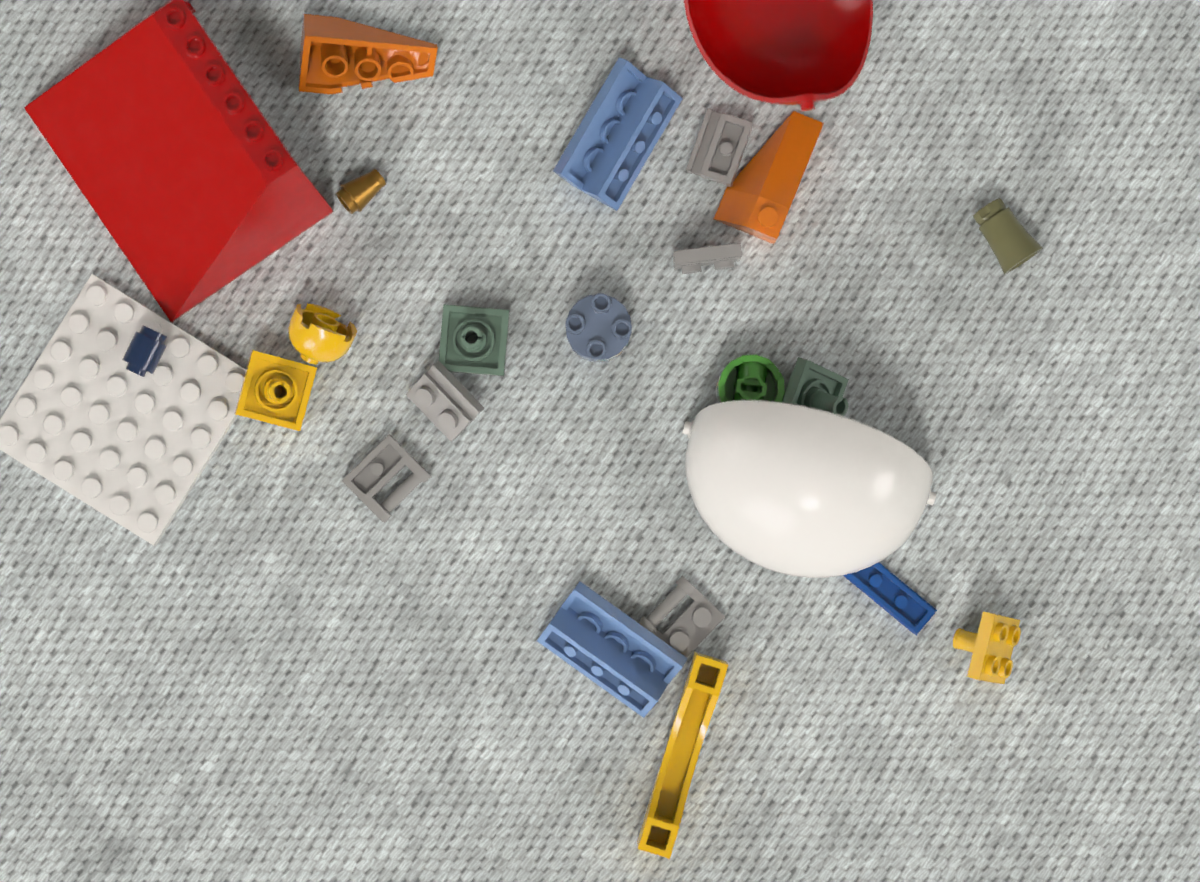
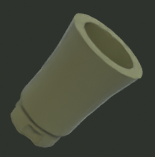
M1000 198L990 202L973 215V218L980 226L979 230L994 252L1004 275L1016 269L1043 249L1022 226L1009 207L1006 208Z

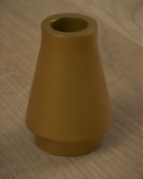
M373 169L365 175L340 185L341 189L336 192V196L350 214L356 211L361 212L378 191L386 185V182L376 169Z

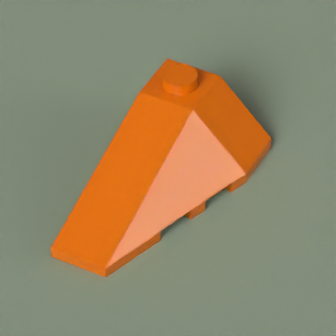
M304 14L300 49L299 92L332 95L343 93L342 87L361 84L362 89L373 87L372 82L390 79L392 82L398 83L431 77L434 74L437 44L339 17Z
M793 111L737 175L732 187L728 186L726 188L714 220L774 244L787 217L824 123Z

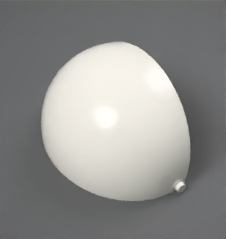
M739 400L710 405L702 409L695 417V420H692V422L685 421L682 433L688 435L689 438L685 462L686 478L691 497L702 519L711 531L734 552L761 567L778 573L806 578H827L842 576L871 567L895 552L908 539L916 528L926 505L933 506L936 493L931 492L933 482L932 470L918 453L892 436L849 418L787 403Z

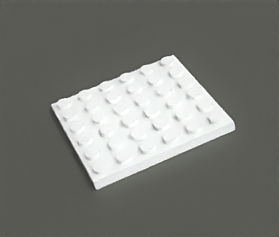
M91 274L1 417L0 450L155 546L238 416L234 413L246 369L101 278ZM143 325L167 336L164 343L167 347L154 373L146 372L144 377L127 370L128 362L122 360L135 332H140Z

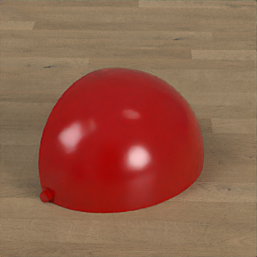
M684 0L690 31L702 57L709 67L729 87L757 101L777 105H800L801 111L814 110V103L838 97L853 85L864 66L868 54L873 24V0Z

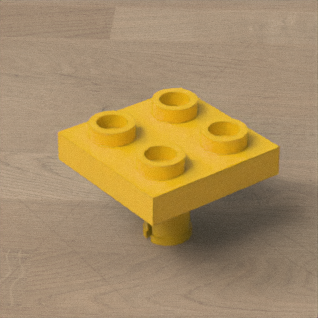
M251 350L234 414L300 431L317 367Z
M983 611L978 633L969 632L961 628L956 630L953 637V648L972 652L967 677L980 681L1005 684V680L1010 676L1013 667L1011 660L1013 648L1018 644L1021 635L1020 620Z

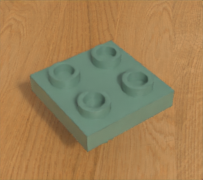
M443 304L439 361L449 372L504 376L510 310Z
M798 357L781 403L813 408L843 417L848 411V401L846 398H843V394L849 379L807 359Z

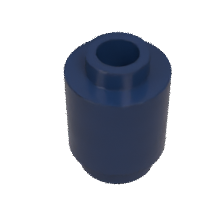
M143 325L140 332H135L122 359L128 362L126 369L142 377L145 376L146 372L153 374L167 347L164 344L167 336Z

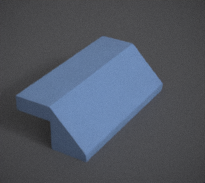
M618 58L553 172L572 186L618 211L683 98L664 82L645 76L628 60Z
M580 581L537 640V642L643 718L658 702L667 685L682 669L688 659Z

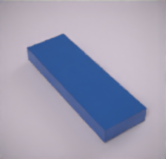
M879 562L858 572L843 575L916 636L937 611Z

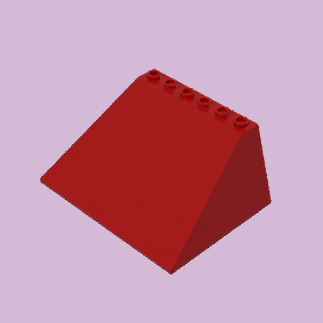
M189 0L170 1L24 107L170 322H174L334 212L326 199L322 197L294 161L193 14L196 11Z

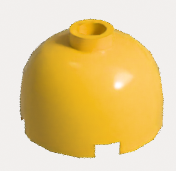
M307 303L306 308L301 309V304H297L290 320L288 333L289 339L294 348L300 353L301 359L310 364L328 363L340 359L348 352L357 334L355 325L349 322L348 326L338 322L335 318L342 315L328 308Z

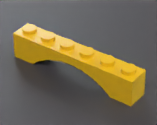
M694 652L637 840V848L639 850L668 859L671 857L696 763L729 664L724 660Z

